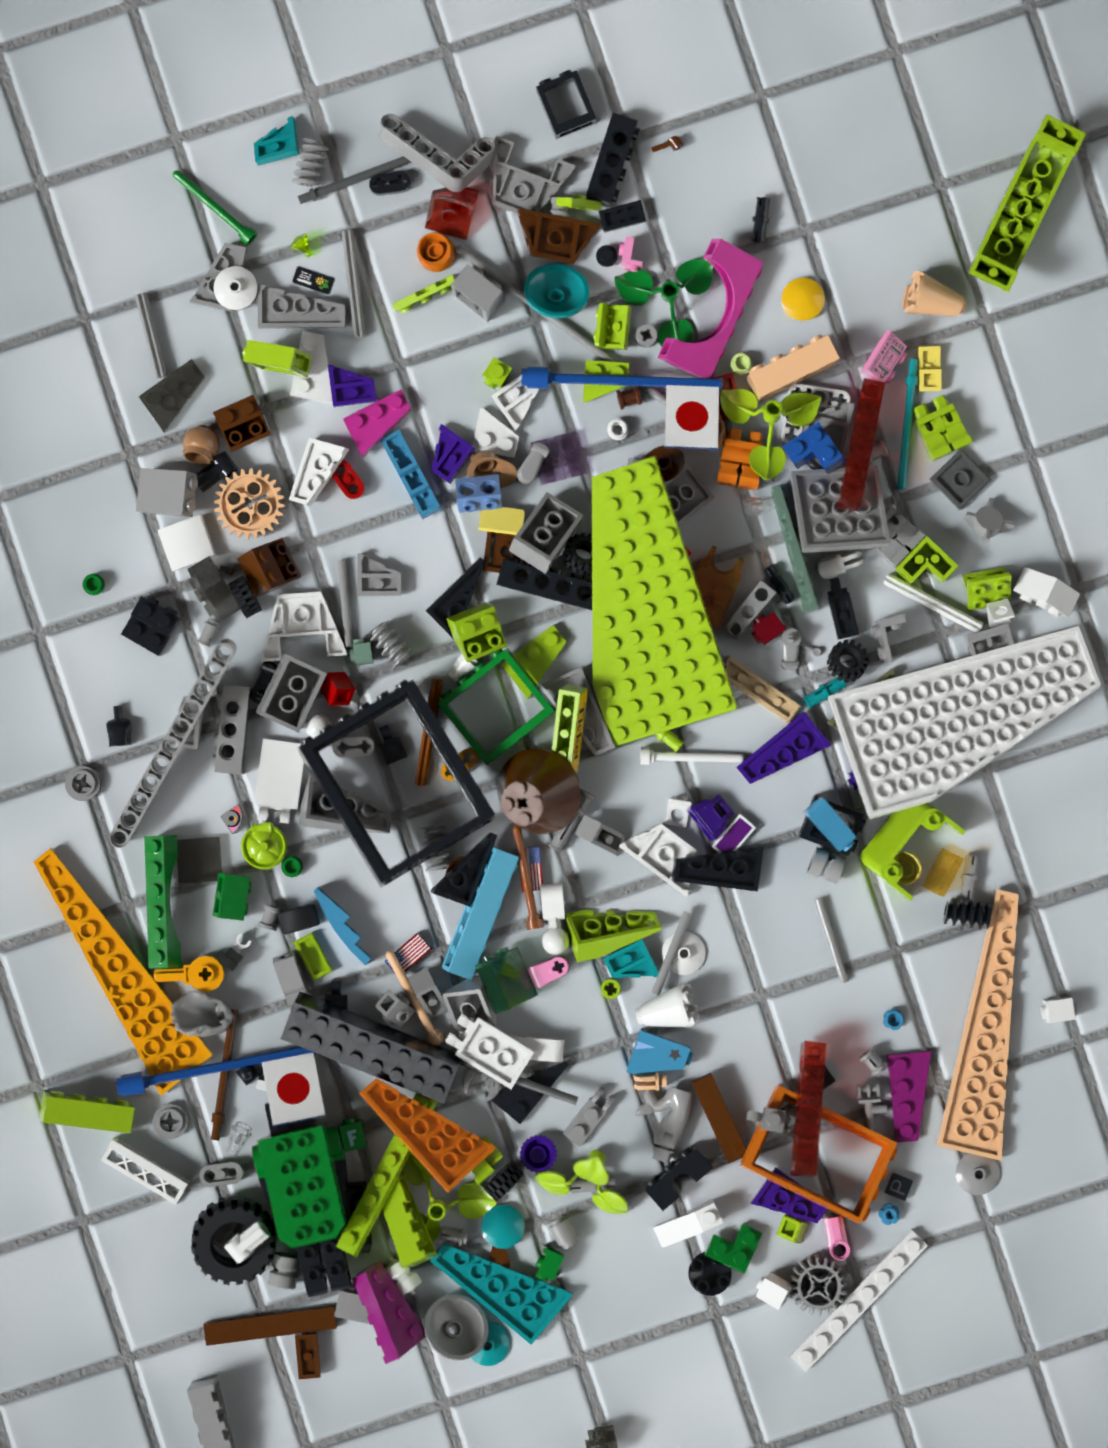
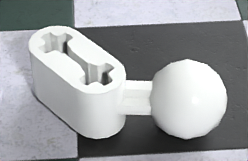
M318 713L309 717L305 729L308 736L315 738L320 734L319 731L330 724L333 727V723L327 715ZM368 737L342 738L330 745L333 748L334 754L341 758L369 756L374 750V742ZM362 740H366L367 744H371V748L367 749V753H363L362 749L354 748L345 750V754H341V751L336 749V746H339L342 741L348 746H358L362 744Z
M562 883L541 884L543 921H548V930L542 937V945L549 954L559 955L567 950L570 942L566 931L561 929V920L565 919Z

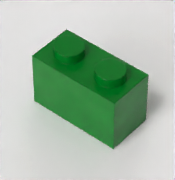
M218 873L212 916L244 921V916L248 913L247 895L250 894L252 887L250 877Z

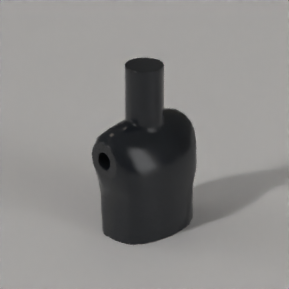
M113 706L114 719L106 723L109 747L132 745L131 721L123 718L122 706Z

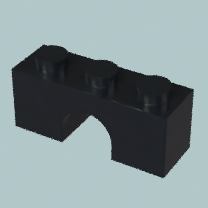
M688 1146L679 1154L681 1157L675 1163L673 1161L669 1162L662 1169L664 1173L659 1177L655 1175L647 1181L645 1191L662 1211L679 1198V1194L673 1188V1181L676 1176L687 1174L695 1182H698L713 1169L712 1165L695 1146L693 1148Z

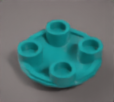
M498 1205L491 1208L485 1214L481 1226L485 1240L490 1245L500 1249L515 1246L521 1240L525 1229L522 1215L517 1209L509 1205Z

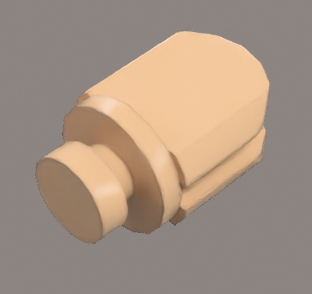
M659 1071L634 1074V1080L637 1081L634 1083L636 1090L656 1089V1091H659V1085L667 1087V1074L659 1076Z

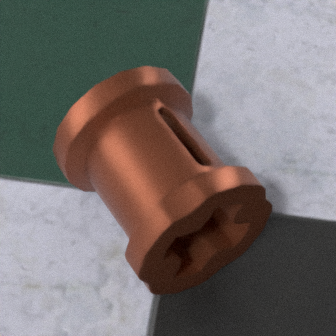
M638 386L622 392L620 390L616 391L620 410H623L626 406L642 404Z

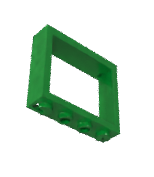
M500 648L491 655L492 660L488 664L482 662L474 669L476 673L470 678L467 675L457 682L459 687L453 692L451 689L447 690L440 696L442 701L438 703L486 765L494 761L557 710L509 648L504 651ZM505 659L544 709L487 753L450 707L449 703Z

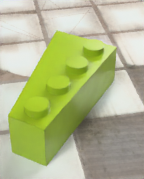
M400 1174L382 1210L402 1268L417 1266L438 1256L406 1178L404 1174Z

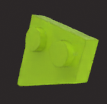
M586 360L585 374L629 376L630 363ZM584 384L583 402H589L624 386Z

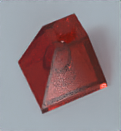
M469 187L460 192H452L447 188L433 190L425 228L467 240L480 191Z

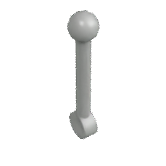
M800 642L801 648L812 652L814 656L821 655L819 648H812Z

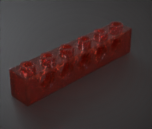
M867 378L863 379L843 474L838 508L859 512L885 382Z
M804 1041L800 1046L790 1176L809 1178L817 1176L827 1043Z

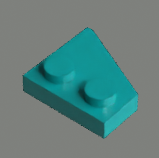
M293 116L287 118L288 123L280 129L275 127L268 135L254 143L255 162L258 166L299 155L296 120Z

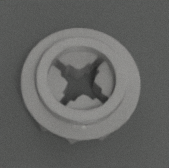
M75 767L66 776L65 789L75 800H90L99 791L100 779L97 772L90 767ZM86 776V783L91 788L83 787L79 793L80 785L74 780H82Z
M163 1105L157 1109L153 1116L154 1130L162 1138H178L187 1128L188 1119L186 1112L179 1105ZM170 1112L173 1119L180 1121L173 1124L172 1131H170L168 1123L161 1122L168 1119Z

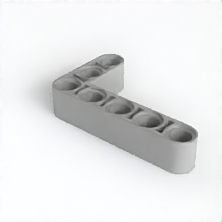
M386 114L381 118L380 138L452 192L464 190L493 162L495 143L488 137L478 139L460 157L455 159L398 116Z

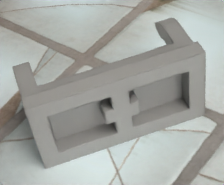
M1008 623L963 637L969 656L1014 644Z

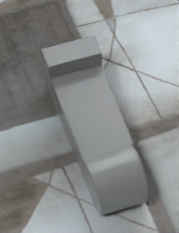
M760 580L723 630L736 640L777 592Z

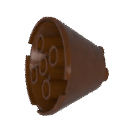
M539 748L520 751L513 755L500 771L497 781V795L500 807L512 823L527 832L550 834L559 831L573 820L581 802L578 784L580 781L575 770L565 758L551 750Z

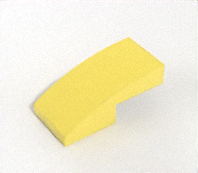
M940 345L918 346L919 391H941Z

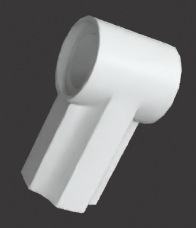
M258 1220L242 1234L234 1236L224 1245V1248L239 1264L253 1252L254 1248L266 1240L270 1233L268 1228Z

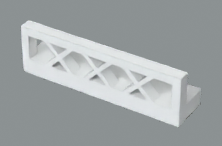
M116 1137L111 1140L108 1149L101 1159L102 1162L175 1205L190 1183L186 1178ZM113 1150L122 1155L123 1161L115 1163L108 1159V1156ZM128 1162H134L142 1168V1172L136 1174L130 1172ZM147 1173H152L159 1177L161 1183L155 1185L149 1183ZM171 1184L178 1188L177 1196L169 1195L165 1185Z

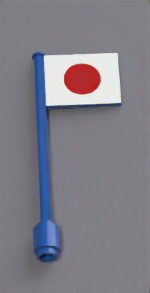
M528 366L527 368H522L521 386H527V388L548 389V385H552V383L666 387L665 448L718 450L719 390L723 388V380L720 377L719 379L560 374L548 371V367Z
M302 1047L151 1076L143 1075L142 1071L124 1074L120 1078H116L118 1095L127 1097L146 1093L145 1088H149L151 1085L262 1064L273 1126L325 1116L314 1058L316 1053Z

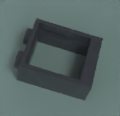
M571 70L564 71L559 74V78L551 80V78L544 79L539 82V86H536L537 95L555 139L596 124V116L577 70L573 72ZM574 80L587 113L558 125L544 92Z
M813 796L810 805L819 797ZM827 801L833 809L856 817L851 829L855 836L858 831L862 832L866 822L863 819L864 814ZM805 816L798 837L837 851L831 843L810 835L814 824ZM854 839L855 844L846 852L842 849L840 853L848 856L850 852L854 853L858 840Z

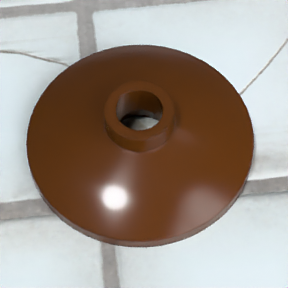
M665 445L654 448L644 458L656 456L664 482L677 477L685 465L682 451L678 448H665Z

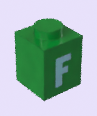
M356 1117L344 1119V1124H340L339 1129L345 1152L367 1147L368 1142L362 1119L356 1120Z

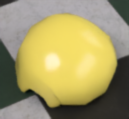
M908 851L899 852L894 859L901 864L903 875L897 883L902 885L913 884L921 876V861L913 853Z

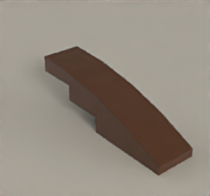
M709 1073L691 1081L728 1164L743 1158L746 1149L712 1074Z

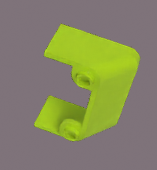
M924 803L891 813L862 850L860 859L864 866L911 901L914 897L897 884L903 875V868L894 859L920 825L928 830L935 831L940 829L945 823L957 834L964 835L966 831L929 803Z

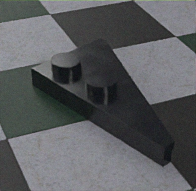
M481 557L425 610L451 637L452 634L446 618L467 610L478 576L482 570L484 560Z
M563 1061L526 1079L551 1087L569 1064ZM514 1084L512 1089L506 1087L500 1090L498 1095L491 1101L521 1124L545 1094Z

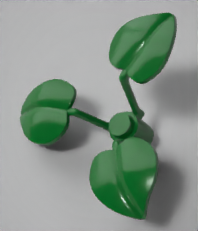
M702 258L686 261L676 271V279L682 283L681 285L673 281H667L662 287H658L651 291L653 287L652 277L648 272L640 269L637 272L628 271L615 276L614 282L619 295L630 305H644L648 301V294L654 295L657 293H661L662 299L665 302H669L672 322L663 323L657 332V339L662 347L666 338H675L682 342H692L693 329L691 324L685 319L675 321L674 301L678 298L679 289L684 287L692 295L705 293L712 283L713 266Z

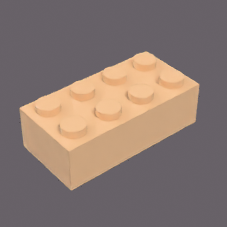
M820 334L810 339V342L805 347L802 344L790 349L788 355L783 357L782 354L771 358L768 365L763 366L761 363L751 368L746 380L757 401L760 402L836 365L840 358L829 336L822 337Z

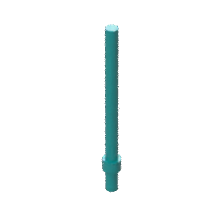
M910 359L908 376L905 379L907 391L898 473V490H906L915 389L919 381V377H917L918 359Z

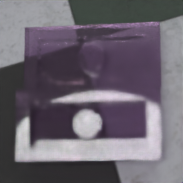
M576 432L530 443L531 447L534 443H542L549 449V454L543 459L538 472L541 485L586 474Z

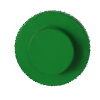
M93 573L84 578L83 589L87 594L98 595L104 590L105 582L100 575Z
M288 856L282 861V872L288 877H297L303 870V862L297 856Z

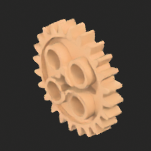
M250 468L249 474H246L244 469H241L240 476L233 472L232 480L225 477L227 484H219L223 489L222 492H215L220 496V499L214 500V503L220 506L214 509V512L221 513L217 520H225L222 527L227 528L230 526L229 533L232 534L237 531L238 538L245 533L247 540H249L250 534H253L254 538L258 539L259 532L266 536L265 530L267 528L274 531L272 524H280L276 517L284 516L279 512V509L285 508V505L279 503V501L285 499L284 496L278 495L282 488H274L277 481L272 480L269 482L270 475L267 474L262 477L261 470L254 475L252 468ZM252 484L260 486V491L257 495L249 493V487ZM235 493L239 494L240 502L236 505L230 504V496ZM262 495H267V498L253 503L252 509L245 507L235 514L232 513V510L245 506L247 499L255 501ZM263 503H267L270 506L269 512L265 515L260 514L258 510L259 506ZM243 513L250 515V521L247 524H240L239 517Z

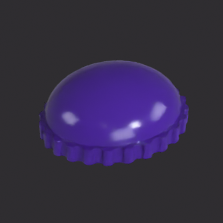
M531 1136L530 1139H526V1142L520 1148L521 1163L530 1172H546L556 1161V1146L546 1136Z

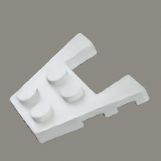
M321 591L277 595L261 662L281 660L280 638L323 634L326 637L327 657L347 656V651Z

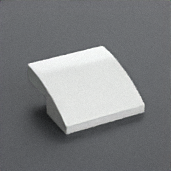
M202 515L158 530L172 571L180 570L216 556Z

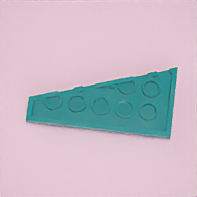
M443 1243L438 1249V1256L430 1259L434 1265L531 1345L573 1295V1292L514 1269L506 1268L447 1243Z

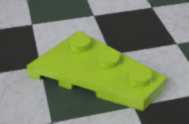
M453 275L393 303L395 312L400 310L403 314L413 309V303L420 300V303L423 304L433 299L431 295L439 291L440 294H444L452 290L451 284L455 280Z
M552 625L515 653L514 656L538 685L566 644V641L555 626ZM505 661L501 665L528 699L532 694L507 661Z

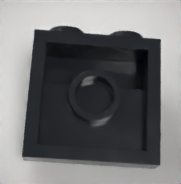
M149 595L146 598L141 596L121 635L160 657L181 618L177 617L178 612L169 606H166L165 609L158 606L159 601Z

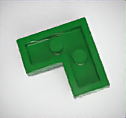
M741 1224L733 1243L714 1234L704 1255L745 1274L762 1233L745 1224Z

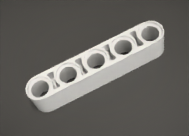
M458 1031L457 1036L461 1039L465 1031ZM509 1035L534 1050L530 1060L563 1062L564 1039Z

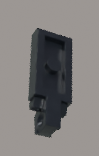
M839 577L830 579L832 591L827 592V599L837 640L859 635L850 593L846 587L841 588Z

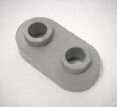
M236 1161L208 1164L201 1169L199 1179L207 1187L236 1184L242 1179L244 1170L242 1165ZM229 1169H236L237 1174L235 1176L230 1175ZM209 1171L214 1172L215 1178L210 1179L207 1173Z

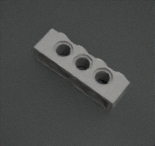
M223 685V689H219L218 702L222 703L221 711H217L216 724H219V732H215L214 746H217V752L212 755L211 767L215 768L214 772L243 775L252 690L250 687ZM231 702H236L239 705V710L235 714H230L228 711V705ZM230 723H233L237 728L233 736L227 735L225 731L226 726ZM227 745H231L234 748V755L230 758L225 757L223 754V749Z

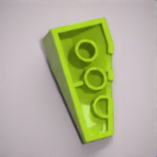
M585 909L565 914L570 945L577 962L600 958L662 930L656 913L652 911H628L626 914L614 913V910H607L606 913H593V910Z

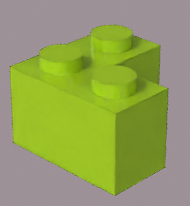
M925 536L894 570L909 584L913 583L925 569L939 583H942L953 573L958 565L928 536Z

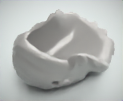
M196 990L186 992V995L180 997L171 1006L172 1012L170 1015L173 1017L171 1023L175 1024V1030L180 1031L182 1035L208 1037L221 1034L229 1028L234 1018L227 1003Z

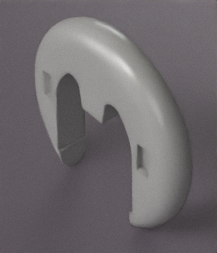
M469 1068L462 1080L465 1094L467 1095L475 1075L481 1073V1080L484 1081L490 1076ZM493 1078V1083L485 1102L494 1099L500 1092L502 1084Z

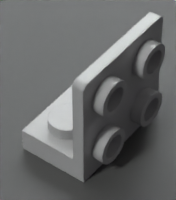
M905 614L874 621L875 625L872 626L874 639L878 638L880 647H877V654L879 660H883L884 664L893 662L886 632L902 628L901 624L906 623Z

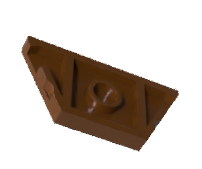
M521 208L517 209L529 255L532 257L574 264L582 250L590 242L589 240L600 228V224Z

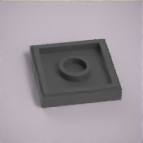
M962 449L952 456L929 479L958 510H961L991 481L990 477Z

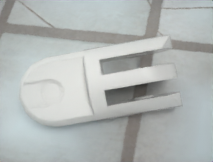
M852 551L843 555L837 553L825 557L817 562L816 571L824 579H831L845 574L846 570L863 563V558L854 559L861 556L862 553L860 551Z

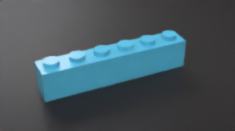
M493 847L470 907L466 905L464 907L442 964V969L472 980L473 975L477 973L479 968L478 962L487 947L486 941L489 934L493 932L495 918L502 909L503 897L510 888L512 874L517 870L518 856Z

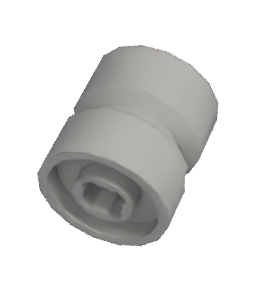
M816 847L807 873L816 877L823 875L824 880L837 884L846 858L835 853L829 855L828 851Z
M275 1252L271 1262V1266L274 1269L269 1273L268 1284L283 1289H295L298 1277L295 1272L300 1267L299 1257L290 1253Z

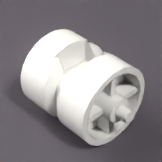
M392 1256L388 1258L390 1263L385 1269L392 1280H394L401 1294L411 1293L412 1296L415 1295V1287L422 1282L418 1273L410 1272L411 1267L402 1268L399 1258L397 1260L393 1259Z

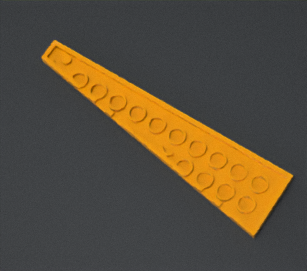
M50 848L33 861L45 885L50 890L51 896L62 912L63 918L74 934L75 940L80 945L111 1006H113L117 1017L122 1022L130 1041L134 1044L140 1059L146 1066L149 1075L197 1067L214 1055L199 1036L182 1035L180 1031L175 1030V1024L171 1023L173 1017L170 1015L172 1012L171 1006L174 1003L154 980L149 971L54 850ZM181 1080L156 1084L155 1086L162 1096Z

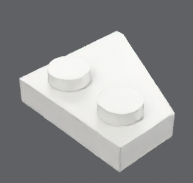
M522 374L491 395L515 431L519 429L540 390L521 386Z
M480 408L472 445L476 448L475 451L490 450L496 455L515 459L519 436L484 408Z

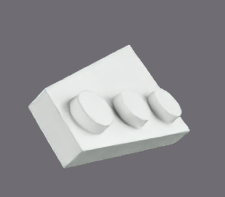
M302 331L299 350L311 355L312 360L308 378L294 375L290 396L333 404L325 337L321 334Z
M309 438L289 500L311 507L349 449Z

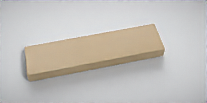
M729 656L724 664L727 665L726 672L730 684L789 724L801 705Z

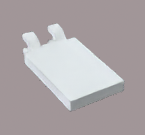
M263 739L254 804H260L258 820L268 821L269 809L281 811L279 823L289 824L291 809L298 810L305 763L298 750L301 744Z
M461 1013L457 1023L465 1027L466 1031L461 1039L450 1032L445 1042L458 1049L455 1053L457 1057L512 1089L534 1054V1050L482 1018L478 1017L474 1022Z

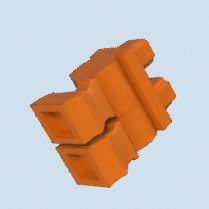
M730 428L728 436L724 440L719 464L721 469L717 474L715 484L735 487L738 477L737 469L741 465L742 473L740 474L737 488L757 491L759 476L749 464V455L755 447L764 446L762 444V433L750 431L749 441L745 442L740 441L741 429Z

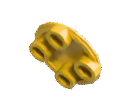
M802 277L794 279L786 285L781 301L787 316L795 320L806 321L819 315L823 309L825 297L822 288L817 282Z

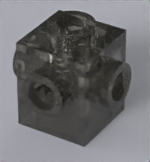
M613 1425L587 1430L589 1439L585 1440L586 1448H618Z

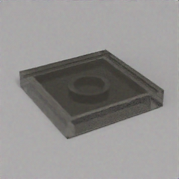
M220 837L177 840L179 884L217 881L218 873H223Z

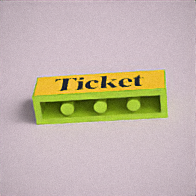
M567 684L559 689L552 751L565 758L577 773L588 688Z

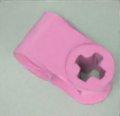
M556 956L525 970L534 989H538L565 975L569 969V962L563 956ZM555 961L564 963L565 966H563L562 972L558 969L554 970Z

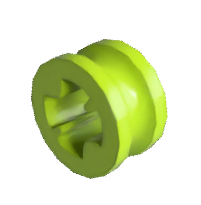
M614 979L605 980L601 985L602 995L608 999L616 998L620 993L619 983ZM608 983H614V987L617 988L615 993L612 992L613 995H608L607 990L604 989L605 985L609 986Z

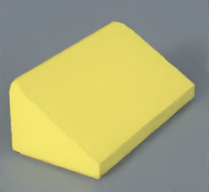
M508 507L481 510L478 530L516 535L524 524L525 510Z

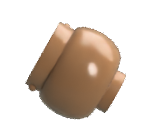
M198 425L189 429L183 438L184 450L182 452L184 458L198 465L210 464L219 451V437L211 427L206 425Z

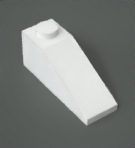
M712 1199L653 1228L662 1247H666L722 1224L723 1221Z

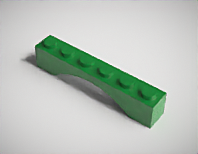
M177 835L144 836L149 968L181 967V944L173 926L170 907L171 879L178 857Z

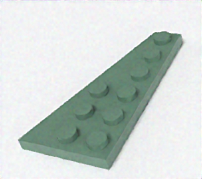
M780 484L772 486L770 490L804 615L813 613L819 609V602L811 586L813 584L811 573L806 570V554L800 550L798 533L793 528L792 522H794L792 511L791 509L788 510L786 501H788L785 488L781 489Z

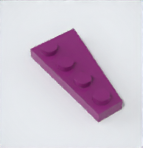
M931 1051L887 1055L895 1142L897 1143L918 1141Z

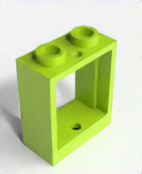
M247 340V344L243 349V361L261 370L308 378L312 356L297 348Z

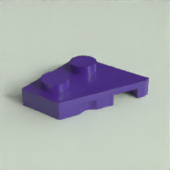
M441 424L439 427L438 444L436 443L435 449L436 457L433 460L431 471L451 484L476 448Z

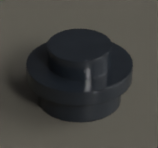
M603 245L597 250L596 260L601 266L611 267L616 263L618 253L613 246Z

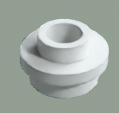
M616 418L609 422L607 433L613 440H622L628 435L629 426L625 420ZM620 426L622 432L619 434L615 433L614 427Z

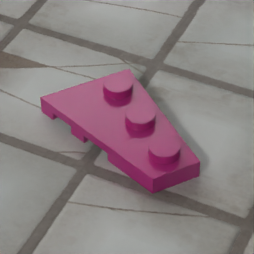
M400 389L343 418L362 458L368 454V451L375 444L382 440V437L391 428H394L411 411V408Z

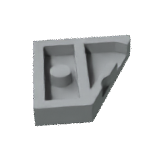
M358 553V596H402V574Z

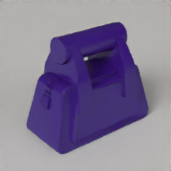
M720 794L715 796L712 801L705 799L687 808V813L710 841L718 839L727 826L726 820L735 814ZM715 804H717L719 808L723 811V813L725 814L724 816H721V814L717 811V809L714 807Z

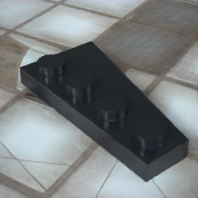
M764 848L674 858L671 880L758 892Z

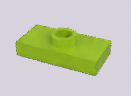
M573 195V198L556 197V205L558 207L594 211L602 210V202L586 200L585 195Z

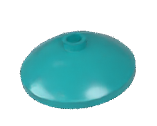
M553 263L537 267L525 280L524 296L527 303L533 310L546 317L567 318L576 315L586 306L589 299V285L585 277L576 269L564 264Z

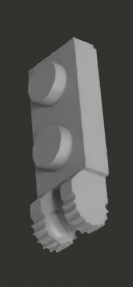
M602 1086L591 1099H588L563 1132L567 1138L579 1147L585 1142L607 1113L606 1110L616 1099L612 1094L607 1098L602 1108L595 1102L604 1093L605 1088Z

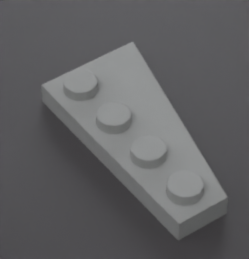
M583 667L542 683L556 704L558 702L559 689L563 686L570 684L588 688L582 739L595 756L616 748Z

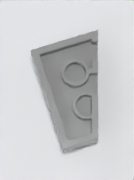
M224 243L212 263V267L206 277L203 278L195 295L191 298L190 303L233 312V310L222 306L216 299L214 282L222 270L231 266L243 267L247 248ZM237 283L231 285V290L233 291L239 288Z

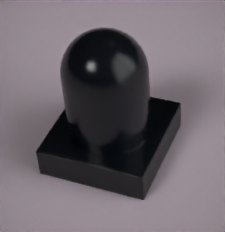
M254 1066L243 1067L236 1071L246 1086L261 1075Z

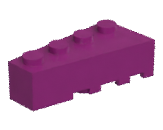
M381 1261L366 1267L352 1278L362 1306H365L367 1309L369 1324L373 1325L376 1332V1342L378 1346H381L385 1355L383 1356L385 1364L401 1358L426 1337L423 1326Z

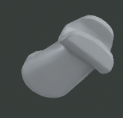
M537 442L533 444L530 448L531 452L519 467L517 478L521 483L530 484L536 479L543 459L549 454L548 447L542 443Z
M789 628L782 633L781 637L783 653L781 667L785 670L793 671L799 667L798 655L801 634L798 630Z

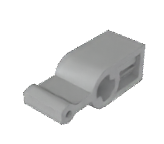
M294 951L273 958V966L290 1012L299 992L308 994Z

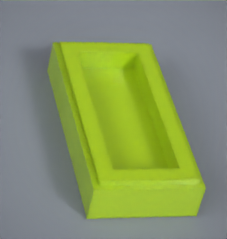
M313 932L293 942L313 981L333 971Z

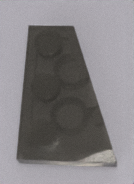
M191 359L139 396L164 433L175 417L181 412L188 399L192 397L203 382L205 376Z

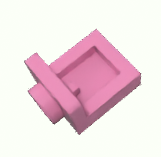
M626 237L625 242H620L618 255H622L621 266H625V270L637 272L638 269L643 268L644 262L631 260L634 238Z

